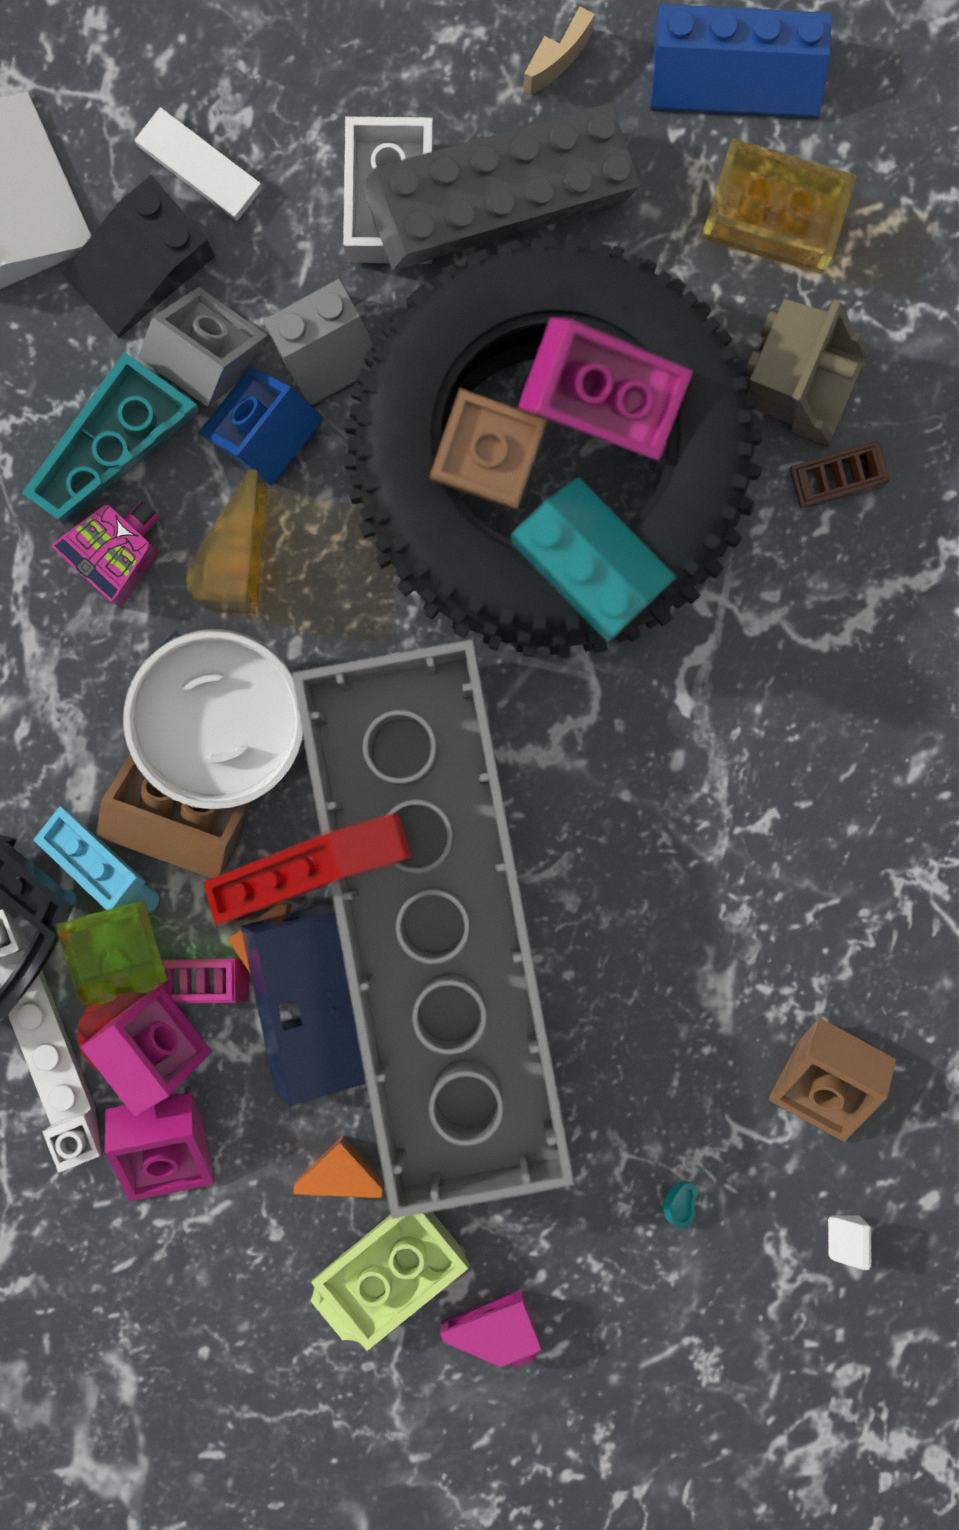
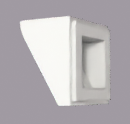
M832 1215L829 1217L828 1253L830 1259L862 1270H870L871 1226L860 1215Z

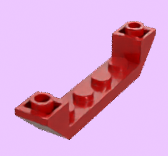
M395 813L323 834L205 881L203 884L215 926L218 929L252 917L251 913L350 876L388 867L411 858L399 815Z

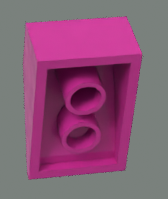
M550 318L518 408L659 461L693 371L572 320Z

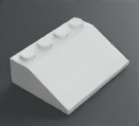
M28 92L0 97V289L75 257L92 236Z

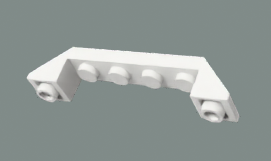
M6 909L0 910V988L14 971L30 944ZM41 970L23 997L9 1012L8 1017L51 1124L42 1132L59 1173L101 1155V1147L93 1099Z

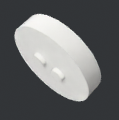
M223 629L199 630L184 634L167 642L156 650L138 670L129 687L124 705L123 726L125 739L132 759L140 772L163 794L178 802L198 808H231L243 805L264 795L290 769L299 751L303 736L291 671L283 660L265 644L235 631Z

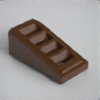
M879 441L856 446L796 464L789 468L800 509L883 488L889 482ZM862 458L866 460L870 475L868 479H865L860 461ZM849 462L854 483L847 484L842 463ZM830 466L836 488L831 490L824 469ZM811 471L815 473L820 492L814 495L812 494L807 472Z

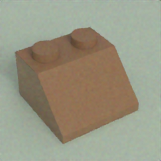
M819 1017L797 1043L768 1101L845 1142L887 1099L896 1059Z

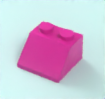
M161 984L155 986L112 1019L81 1046V1049L134 1117L167 1098L212 1053V1050Z
M192 1092L171 1094L134 1117L126 1105L106 1109L105 1154L129 1202L214 1185V1175L203 1118Z

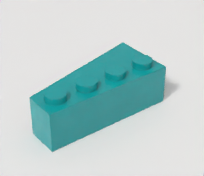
M124 352L23 490L22 494L64 525L67 524L199 414L197 404Z

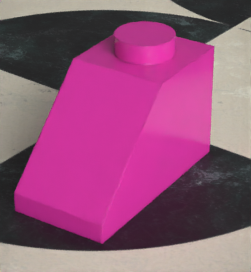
M522 1290L441 1321L440 1335L444 1343L498 1367L511 1364L512 1367L523 1366L536 1358V1353L542 1351L540 1336Z

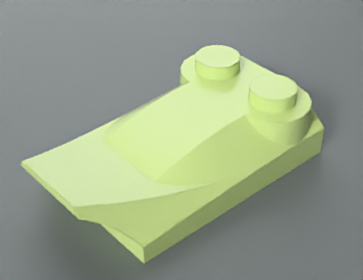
M433 1212L391 1219V1215H389L312 1279L311 1283L314 1286L310 1301L342 1340L359 1342L368 1351L468 1270L469 1262L457 1241Z

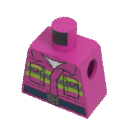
M142 500L124 518L106 504L58 539L51 547L111 603L121 608L157 555L158 550L143 536L160 517Z

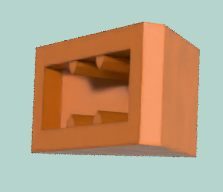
M343 1135L298 1177L294 1185V1194L382 1198L385 1180Z

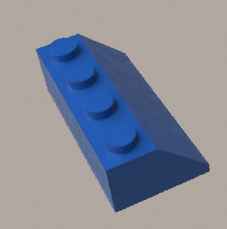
M659 4L654 26L650 110L818 119L830 58L832 13Z

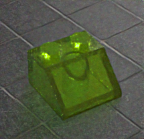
M145 900L56 924L72 983L82 1005H103L114 1000L115 996L132 991L135 993L149 992L157 988L160 983L168 981L157 934Z

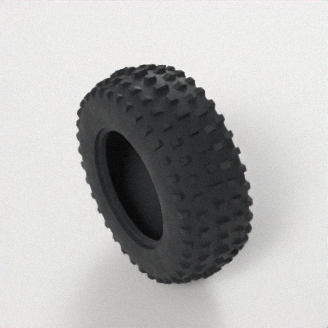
M555 236L531 239V247L522 249L520 241L514 240L509 241L508 244L498 246V254L491 257L488 256L485 249L474 252L473 256L465 259L466 267L459 271L453 264H450L442 269L440 275L433 279L434 288L430 290L422 284L414 291V294L406 299L409 309L407 313L398 308L382 329V333L387 339L382 340L377 337L370 348L373 352L368 350L364 357L365 364L371 370L361 369L357 380L359 384L354 383L352 399L359 401L360 404H352L349 415L352 419H345L344 428L346 433L355 435V438L348 439L349 454H344V465L346 470L357 471V473L351 475L352 487L355 489L349 490L348 493L352 504L363 503L364 505L360 509L364 522L359 524L364 539L376 536L377 541L375 545L380 552V555L376 557L377 563L381 569L393 564L396 569L395 574L401 579L397 589L405 597L415 590L425 602L423 609H425L424 613L427 617L433 620L439 612L443 613L453 621L452 629H454V634L463 638L467 636L470 630L483 634V643L488 644L489 649L497 651L500 642L503 641L515 643L516 652H521L523 656L535 657L537 647H550V654L560 655V658H569L570 646L583 645L585 652L593 650L594 653L607 651L606 640L511 543L512 540L494 532L476 518L462 502L454 488L429 480L460 389L471 393L478 385L496 372L516 363L536 359L550 318L572 320L693 371L659 461L656 460V475L651 498L645 507L626 524L633 534L676 578L615 636L618 643L628 639L630 643L639 640L641 636L638 627L646 624L648 628H652L657 624L664 626L672 621L673 617L669 611L671 606L679 609L687 601L692 605L701 596L694 586L697 583L703 585L709 576L715 579L719 576L724 566L716 560L717 557H723L728 546L736 548L739 545L743 536L738 534L733 528L738 525L740 514L750 516L755 501L745 497L749 481L757 480L761 476L762 466L751 463V458L754 455V446L760 445L762 442L761 430L751 428L750 426L754 423L752 410L757 407V399L755 394L745 395L744 393L749 389L746 377H743L748 371L743 360L733 362L737 354L732 345L728 346L732 341V337L727 329L716 332L721 325L714 316L707 319L712 309L705 301L697 303L699 299L691 291L685 295L682 294L686 287L682 280L678 277L672 279L673 276L665 270L656 275L654 272L657 264L649 259L643 262V258L632 254L629 261L623 259L625 249L615 245L611 248L609 245L600 243L596 251L590 249L589 239L579 238L578 243L577 239H566L564 246H556Z

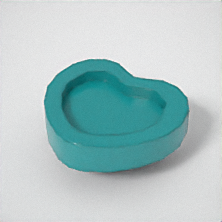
M682 1180L677 1182L668 1192L663 1202V1213L671 1225L678 1228H686L693 1223L696 1215L695 1202L698 1196V1190L694 1183Z

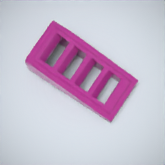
M240 958L156 960V986L161 984L175 1003H237L248 1001L249 971ZM173 968H179L180 994H174ZM191 968H196V993H192ZM209 968H214V993H209Z

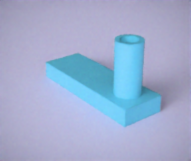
M59 806L33 839L109 913L119 917L127 906L142 913H150L158 906V892L144 885L146 881L103 841L96 837L77 817L63 807Z

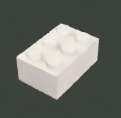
M345 117L343 246L347 263H389L362 186L375 167L433 152L434 134L432 118ZM432 260L418 264H432Z

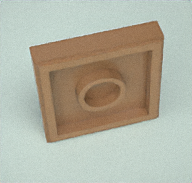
M460 389L429 480L517 510L548 420Z

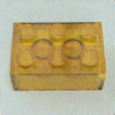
M732 138L723 161L701 238L823 274L833 258L857 175Z

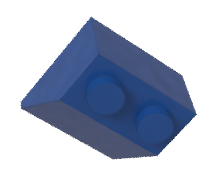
M250 366L198 433L249 473L272 486L276 479L287 471L290 461L300 448L312 439L316 428L324 418L292 387Z

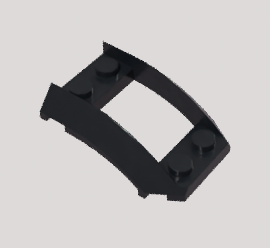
M0 835V899L33 925L37 931L16 968L0 988V1022L19 1002L45 966L72 913L77 895V888L63 889L14 849L17 839Z

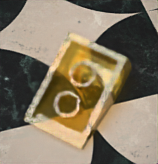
M248 469L196 553L195 566L189 565L187 591L193 592L192 598L206 610L257 614L268 486L258 470Z

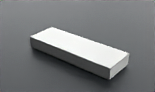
M161 107L134 140L140 149L236 222L262 190L260 182Z

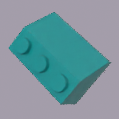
M579 477L549 498L512 533L511 543L608 643L676 578Z

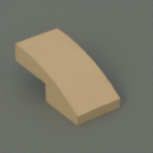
M579 7L560 43L544 36L524 73L525 93L532 95L543 89L571 65L592 35L594 13Z

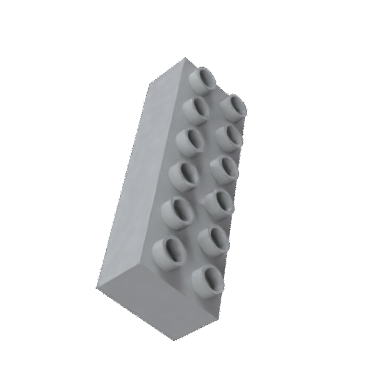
M473 640L292 673L321 835L398 813L411 858L388 867L353 875L331 884L391 1219L574 1185Z

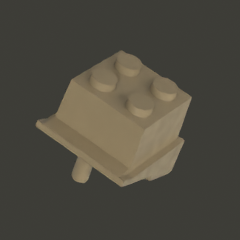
M784 299L778 313L771 310L761 333L763 339L759 350L762 352L754 350L746 367L748 372L744 375L746 376L749 388L747 391L748 394L756 395L757 407L754 409L792 425V434L829 447L868 354V349L862 335L853 330L841 301L833 299L827 312Z

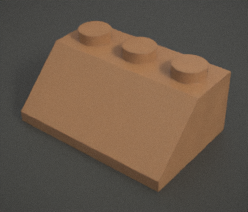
M130 754L101 800L96 837L213 879L222 875L232 856L252 801L223 809H206L183 804L155 788L140 772Z

